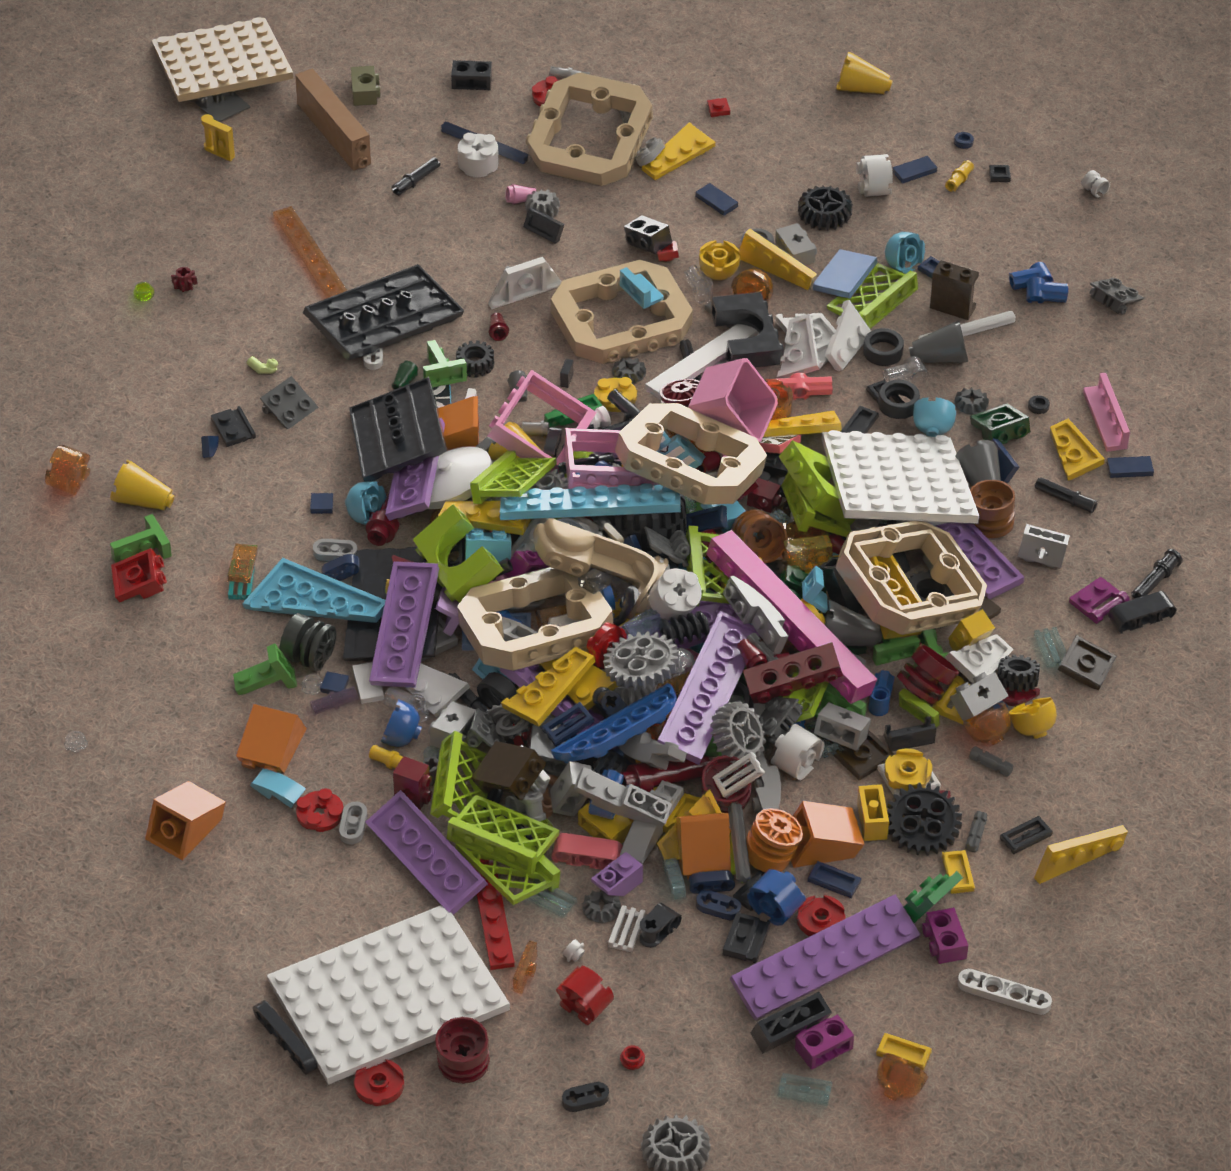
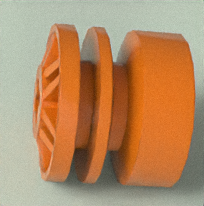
M770 808L759 812L752 824L751 830L746 836L749 863L763 872H767L769 869L780 872L785 870L803 836L802 827L797 819L779 809Z

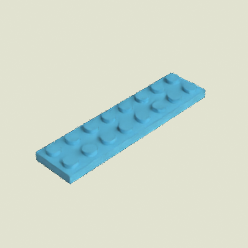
M649 483L641 484L640 486L622 484L618 487L600 485L590 489L582 486L574 487L573 489L556 487L551 490L533 488L526 491L521 497H501L500 520L681 512L680 493L662 485H652Z

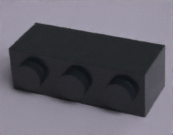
M817 992L758 1021L750 1034L762 1054L796 1038V1035L803 1029H809L819 1024L823 1019L829 1018L832 1011L821 993Z

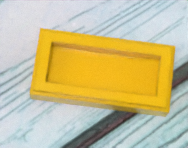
M966 850L942 852L946 874L950 877L958 871L963 877L950 890V893L974 892L975 886Z
M884 1033L876 1051V1056L924 1071L932 1048Z

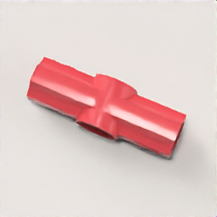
M795 373L790 378L767 379L768 386L777 397L791 396L794 400L796 398H804L806 400L810 395H832V376L808 377L804 373Z

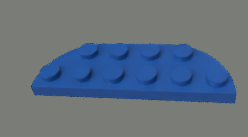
M667 683L552 749L551 752L554 759L569 763V761L573 762L593 756L600 758L615 746L625 744L634 735L644 733L648 727L665 721L666 715L674 708L677 701L672 685Z

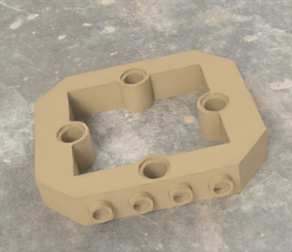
M579 72L554 82L551 90L547 91L545 104H542L540 107L538 119L534 120L532 133H529L527 136L526 145L529 148V155L540 171L600 186L628 177L637 152L653 119L652 104L640 86ZM570 99L592 104L593 110L599 114L607 113L611 108L632 113L628 123L621 124L616 129L617 148L612 160L585 154L584 147L579 144L570 145L566 150L550 146L554 134L561 130V119Z
M643 260L563 280L551 298V314L575 356L602 364L613 363L629 356L635 357L648 351L653 352L666 346H675L683 340L692 325L693 309L668 268ZM626 267L634 275L642 274L663 294L664 299L652 305L651 312L657 316H666L667 320L646 326H632L628 331L596 339L593 333L594 314L590 310L579 309L576 304L577 302L596 297L603 300L615 298L618 291L624 290L620 287V270Z
M678 403L649 404L619 432L615 452L626 470L702 504H734L760 477L767 458L757 438ZM668 429L695 441L696 446L701 450H715L726 455V457L721 459L717 477L714 478L687 466L678 458L667 457L656 452L659 450L664 430Z
M906 521L894 525L889 524L883 527H872L866 530L850 532L841 548L835 567L871 620L902 635L958 624L961 620L979 611L987 588L984 580L950 533L924 521ZM921 548L933 564V568L930 571L932 578L938 583L947 584L955 596L945 597L940 593L932 592L924 602L901 606L887 586L890 579L888 571L883 567L873 566L868 558L873 556L889 558L893 553Z
M552 567L471 588L457 606L459 625L482 663L512 671L561 658L574 647L586 651L588 650L586 645L589 638L594 637L604 623L609 622L613 624L612 609L588 573L585 577H578ZM565 593L567 616L572 620H583L561 627L552 624L544 625L536 634L505 642L503 639L502 616L497 611L512 607H525L530 602Z

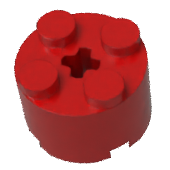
M583 965L580 968L577 966L556 989L561 998L560 1006L569 1013L574 1010L579 1014L578 1018L586 1025H590L614 1000V994L609 986L606 989L601 984L603 979L595 971Z

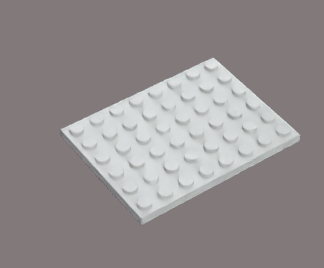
M836 430L822 432V443L844 518L978 523L979 514L960 462L955 457L956 451L951 438L944 435L927 437L923 434L905 436L901 433L884 435L879 432L872 434H862L858 431L841 433Z
M442 905L267 975L272 989L303 1043L314 1056L317 1066L328 1085L355 1074L356 1070L364 1067L368 1069L385 1062V1059L390 1060L435 1041L438 1029L443 1023L452 1018L463 1016L482 1022L510 1010V1003L451 912L448 913Z

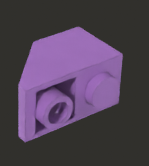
M624 852L592 877L591 882L608 895L625 896L643 882V865L630 854Z

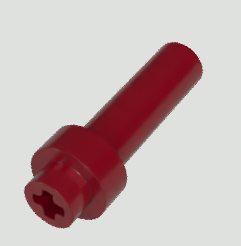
M390 491L380 511L372 513L366 524L367 538L370 543L376 546H382L385 543L391 542L399 529L398 518L389 521L385 515Z
M703 755L699 765L685 759V762H670L666 770L649 767L646 763L642 762L632 764L627 767L626 772L620 773L624 776L622 785L627 787L629 784H632L650 793L653 788L659 786L662 780L674 784L702 778L703 770L708 762H710L708 756Z

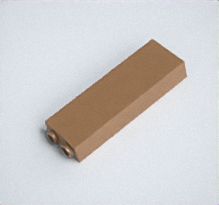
M313 68L295 74L297 104L353 171L370 165V136Z

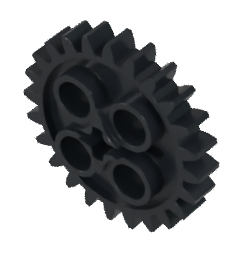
M919 782L917 789H914L909 784L907 792L901 788L899 795L893 794L892 801H888L887 805L889 818L888 834H893L891 841L896 842L899 840V849L907 846V853L915 849L916 855H919L921 850L925 852L926 856H929L930 850L938 854L939 847L946 851L947 843L950 845L954 844V837H959V829L962 826V822H960L962 813H958L960 805H953L955 797L947 798V790L941 794L939 792L940 786L932 790L930 783L927 784L926 788H922ZM909 805H916L918 808H917V809H911V808H909L908 806H909ZM933 809H939V810H941L942 812H941V813H935V812H933L932 810H933ZM906 826H912V827H914L915 829H914V830H907L905 827H906ZM936 830L938 834H931L928 831Z

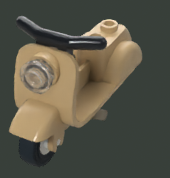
M566 518L557 520L547 519L545 524L540 523L536 526L533 532L534 547L546 565L578 577H585L591 567L619 577L635 586L625 589L624 597L619 603L621 612L619 616L613 619L614 625L619 627L627 619L632 621L636 614L642 615L644 613L647 617L658 613L650 606L649 592L665 571L678 569L677 564L670 560L667 554L663 552L659 554L654 550L645 553L637 548L623 544L624 538L609 523H605L603 529L612 539L586 531L579 523Z

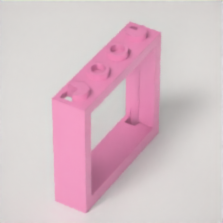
M531 370L526 378L522 376L516 384L519 389L516 390L514 388L508 396L509 404L504 402L498 411L501 414L500 418L495 416L489 427L492 430L488 437L509 451H515L516 455L520 458H552L503 426L526 390L577 422L578 426L576 429H587L597 412ZM564 448L557 457V464L551 469V472L555 469H558L559 472L558 464L565 462Z
M566 428L564 451L568 489L578 486L590 489L600 485L618 487L622 484L630 486H640L645 483L658 484L626 470L624 467L574 465L573 451L616 453L615 447L620 431Z

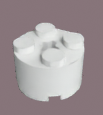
M466 133L458 144V166L460 170L472 177H484L496 171L498 168V144L495 137L491 134Z
M887 154L862 156L860 162L856 163V172L860 174L858 190L865 197L891 194L892 189H888L890 183H893L891 162L886 161V158L889 157Z
M683 569L665 571L649 592L651 608L660 614L659 617L665 618L667 621L672 616L676 619L679 615L686 617L698 605L701 599V587L697 575Z
M794 724L786 735L781 734L776 740L775 746L777 750L771 759V764L777 765L779 769L792 777L803 780L814 769L811 766L815 759L819 761L824 750V742L798 724Z

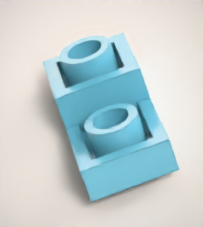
M264 768L250 785L266 798L270 799L273 795L290 808L294 806L306 789L292 779Z

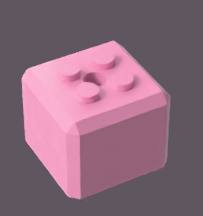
M742 358L706 367L688 408L757 438L758 442H761L778 402L775 393L748 358Z

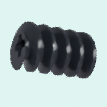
M697 611L695 616L692 613H688L686 618L684 615H679L677 619L672 616L669 618V621L662 618L659 623L660 637L666 635L667 640H673V644H675V639H678L679 643L683 644L684 637H687L690 643L693 640V635L696 636L698 641H701L702 633L707 638L710 627L707 617L701 611Z

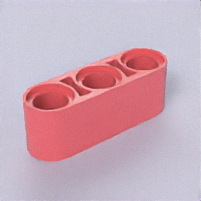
M560 833L555 840L551 858L555 863L560 861L566 862L567 865H587L590 868L603 870L620 856L623 845L615 840Z

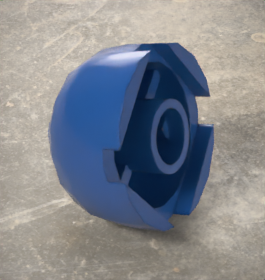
M399 699L396 705H399L400 708H395L384 731V735L387 738L382 737L380 741L393 747H404L411 742L412 738L417 740L422 729L419 726L420 716L418 711L409 703Z

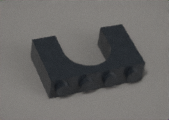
M761 292L712 297L710 313L715 327L740 324L750 326L759 333L751 338L727 340L725 355L727 361L748 358L755 368L780 365L781 356L784 355V347L782 343H779L778 330L774 329L773 317L768 313V303L763 299Z
M878 524L875 528L887 526L888 524ZM905 552L893 553L906 576L909 575L912 571ZM833 556L818 567L823 570V581L831 601L859 613V610L863 607L835 568L838 557Z

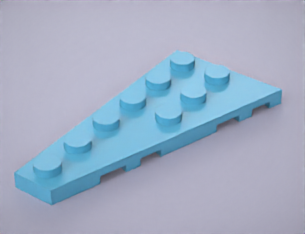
M282 558L242 605L245 609L294 615L299 613L305 616L376 623L383 615L386 600Z

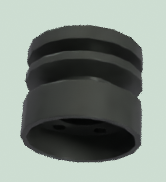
M297 613L287 623L281 637L279 649L287 660L294 663L301 661L302 666L320 671L334 650L337 638L336 628L332 625H325L324 622L320 621L315 623L313 618Z

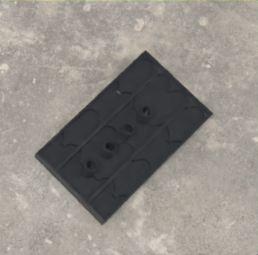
M419 264L305 306L303 314L332 342L334 347L347 360L374 353L377 349L399 343L402 339L431 331L436 326L462 317L464 309Z
M429 377L349 407L364 482L375 481L387 473L398 472L408 465L419 464L426 458L437 457L447 451L436 398Z
M417 547L357 550L356 556L360 559V570L353 576L352 586L386 600V581L391 576L393 555L416 563H426L427 560L426 558L423 559L416 552L415 549ZM436 582L422 658L435 657L440 614V611L436 610V605L442 589L438 582ZM382 617L376 623L348 620L345 634L344 661L374 659Z

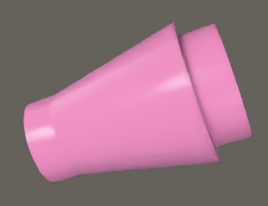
M514 184L507 186L506 201L507 203H512V205L526 202L527 196L536 191V188Z

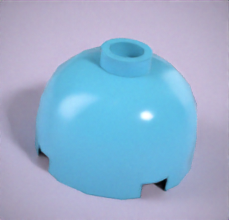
M900 232L893 235L888 240L885 248V259L889 266L902 273L915 270L910 268L918 262L922 263L925 255L924 241L920 240L918 234L911 232ZM905 261L911 262V266L905 268Z
M929 397L915 402L913 412L914 423L927 436L936 437L937 435H943L954 426L956 410L952 402L942 398L928 401Z
M360 482L350 489L345 505L349 516L355 522L366 525L370 518V512L380 511L386 499V493L383 486H378V482Z

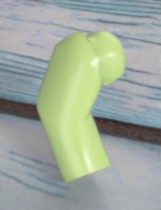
M252 356L247 360V365L258 374H273L277 371L278 362L275 359H268L267 363H261Z

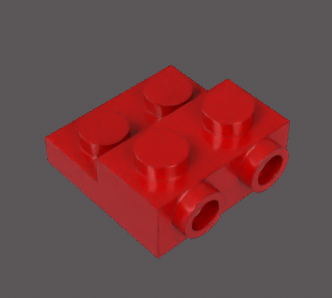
M150 548L111 565L115 598L119 603L139 594L143 599H146L164 591L163 584H166L167 580L161 571V568L164 567L162 557L156 555Z

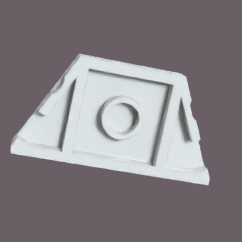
M540 257L505 269L488 305L491 309L557 288L562 281L546 260Z
M812 313L810 316L813 323L819 367L821 368L828 361L825 354L831 336L835 334L836 329L822 313ZM777 314L775 321L787 333L789 320L794 318H783L782 314ZM795 314V318L806 314Z

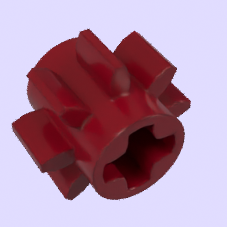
M180 267L176 269V275H171L174 289H179L182 292L193 290V285L198 284L195 270L191 271L188 267Z

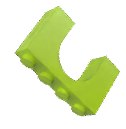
M792 440L780 454L779 458L813 510L839 522H847L850 526L856 518H844L837 490L828 483L832 474L827 457Z
M452 504L420 532L413 541L417 545L416 552L423 559L426 558V563L438 564L437 582L442 587L445 586L446 590L444 593L451 601L457 600L460 603L471 588L488 584L503 571V568L496 558L483 546L460 565L448 567L447 562L451 549L474 528L465 514Z

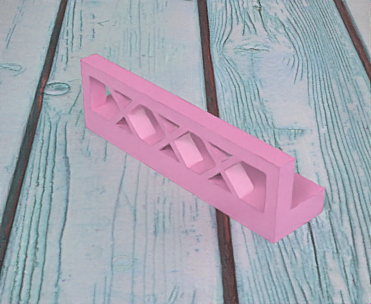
M1100 373L1098 386L1084 387L1083 394L1106 452L1127 449L1130 435L1129 428L1107 374Z

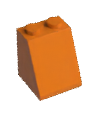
M472 396L438 408L439 417L445 423L444 438L447 451L460 447H476L479 444L478 396Z
M253 704L236 757L242 762V766L249 769H255V766L274 772L285 773L307 728L296 714Z
M188 781L153 800L145 840L183 860L222 820L226 802Z
M802 801L793 814V817L797 819L803 831L802 839L791 859L793 868L815 865L817 861L827 863L852 859L856 857L864 846V839L861 836L853 808Z
M728 813L675 817L681 875H687V879H689L692 874L698 872L731 871Z

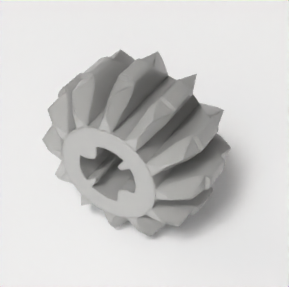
M540 189V191H533L532 194L527 196L525 203L526 212H528V208H534L552 218L558 216L560 201L556 193H550L549 189L546 191Z

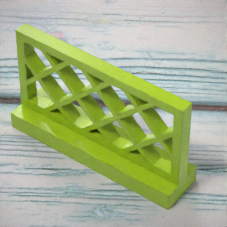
M878 263L862 282V284L873 283V285L863 287L860 285L855 293H860L861 296L851 298L838 296L827 305V309L841 316L843 309L842 307H837L838 304H843L847 300H850L851 303L862 302L861 305H854L857 311H860V316L869 329H871L918 290L917 273L910 270L904 274ZM878 271H881V272H883L884 274H886V275L874 276V274H876ZM899 279L897 282H892V283H891V281H890V280ZM888 281V283L876 285V282ZM880 290H886L883 293H878ZM875 291V294L863 295V293Z
M506 451L470 482L473 504H482L489 497H521L557 464L556 458H517L515 451Z
M787 473L781 486L798 530L807 532L809 526L845 537L852 532L849 523L839 522L813 510L790 473Z
M689 525L686 538L691 551L687 556L689 565L686 566L688 572L695 573L698 577L701 587L700 601L730 604L723 595L724 589L716 584L721 580L727 585L729 578L726 577L724 572L721 573L715 568L717 565L714 562L708 563L703 559L706 556L708 547L701 543V541L710 542L711 538L718 536V534L698 532V526ZM709 571L716 577L711 580L705 573ZM711 587L717 594L706 593V589Z
M453 731L441 741L430 815L436 818L442 815L450 819L452 817L456 818L459 814L451 810L453 803L457 805L461 812L465 808L462 800L466 799L469 803L475 795L483 798L488 796V793H483L471 779L473 773L467 765L472 763L476 770L480 765L478 760L482 761L486 753L475 747H470L462 741L463 734L457 731ZM460 749L466 752L469 759L464 760ZM461 766L466 775L465 778H462L459 774L458 767ZM466 781L470 782L474 792L470 793L465 784ZM455 785L459 786L464 794L463 796L459 797L455 790ZM476 805L474 807L475 812L484 810L483 806L478 807ZM488 817L478 818L480 823H485ZM473 819L464 820V822H467L471 825L475 824Z
M475 795L456 818L452 817L448 821L447 840L531 876L536 870V863L559 836L560 830L479 795ZM478 804L487 810L475 812L474 807ZM504 815L508 819L496 821L495 816ZM490 816L491 822L480 823L478 818ZM473 819L475 824L471 825L464 822V820ZM523 823L529 828L517 830L516 824ZM511 826L512 831L501 832L499 827ZM494 828L496 833L492 834L485 831V829ZM544 832L550 835L549 837L538 839L537 833ZM532 835L534 840L522 841L520 836ZM515 837L517 842L513 843L506 840V838ZM536 846L538 851L534 852L527 849V847Z
M501 815L495 819L496 821L504 820L506 818L503 815ZM511 826L499 827L501 832L512 831ZM494 828L485 829V831L492 834L496 833ZM520 836L522 841L528 840L525 836ZM515 837L506 838V840L513 843L517 842ZM455 845V849L512 905L545 889L551 892L559 889L561 871L544 855L536 863V870L530 876L512 867L496 866V860L468 850L461 845ZM535 846L527 847V849H530L534 852L538 851V849ZM480 859L494 861L493 866L482 864ZM498 873L509 876L508 880L497 879L494 875ZM519 876L526 878L525 882L511 881V877ZM529 878L538 879L541 883H539V884L528 883V879H529ZM509 887L523 889V892L514 895L509 890Z

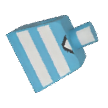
M665 431L663 432L659 450L656 451L667 457L678 458L685 465L694 469L700 466L705 458L703 453L686 437L676 434L669 438Z

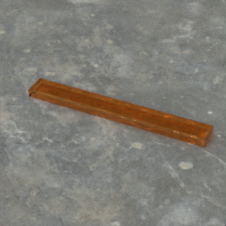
M290 206L274 211L273 217L326 298L347 291L293 207Z

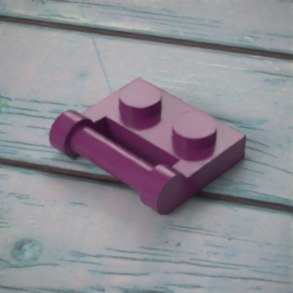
M1099 577L1069 598L1071 605L1096 624L1103 620V617L1109 613L1111 608L1130 601L1126 592H1120L1102 577ZM1110 597L1114 598L1100 609H1094Z

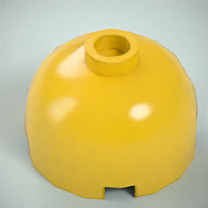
M717 240L705 243L700 248L699 264L702 272L707 277L714 280H725L732 277L738 270L740 251L735 244L724 240L723 243H717Z
M1051 697L1032 700L1031 704L1025 706V703L1009 711L1014 728L1023 735H1033L1034 739L1046 736L1047 730L1053 727L1057 717L1056 706Z

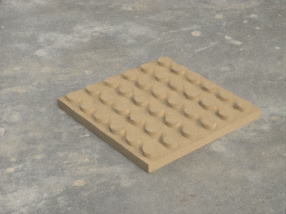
M254 18L246 22L238 21L231 25H218L210 29H198L195 32L179 33L175 36H163L152 40L155 53L178 102L294 79L293 71L265 18Z

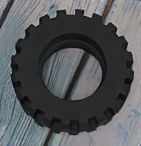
M680 494L681 512L606 515L611 521V525L624 539L631 535H636L641 549H651L644 529L645 526L667 539H670L677 530L685 532L687 527L686 502L682 494ZM602 530L606 538L612 539L605 530Z

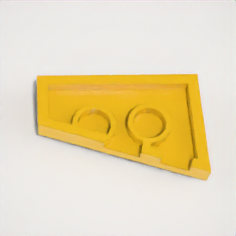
M1069 418L1050 427V434L1068 481L1104 465L1105 458Z

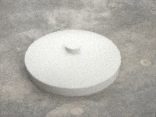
M460 447L440 455L428 509H441L446 501H465L472 497L470 482L493 463L489 454L478 447Z

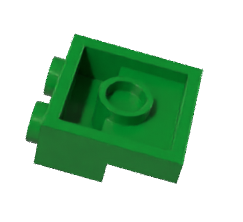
M958 871L950 877L947 874L944 876L938 874L934 879L929 876L919 885L922 889L919 893L914 890L904 899L907 902L904 909L913 923L919 920L963 879Z

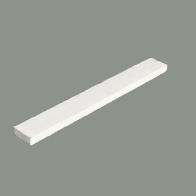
M737 324L646 383L645 390L661 400L660 390L667 383L679 379H693L704 372L706 367L713 366L723 357L725 358L727 340L751 338L759 334L758 331L747 325Z

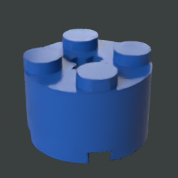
M769 869L751 887L750 892L747 894L748 901L753 910L758 915L763 912L769 916L771 923L776 926L783 925L806 901V897L795 884L796 879L791 873L787 871L782 873Z

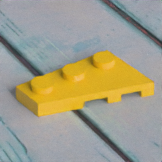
M709 789L683 816L722 812ZM676 823L656 843L667 865L679 859Z

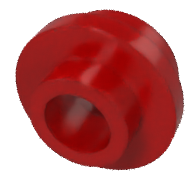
M630 1045L621 1052L620 1062L627 1069H639L645 1063V1054L638 1046ZM630 1057H635V1058H637V1059L631 1060V1059H628V1058H630Z

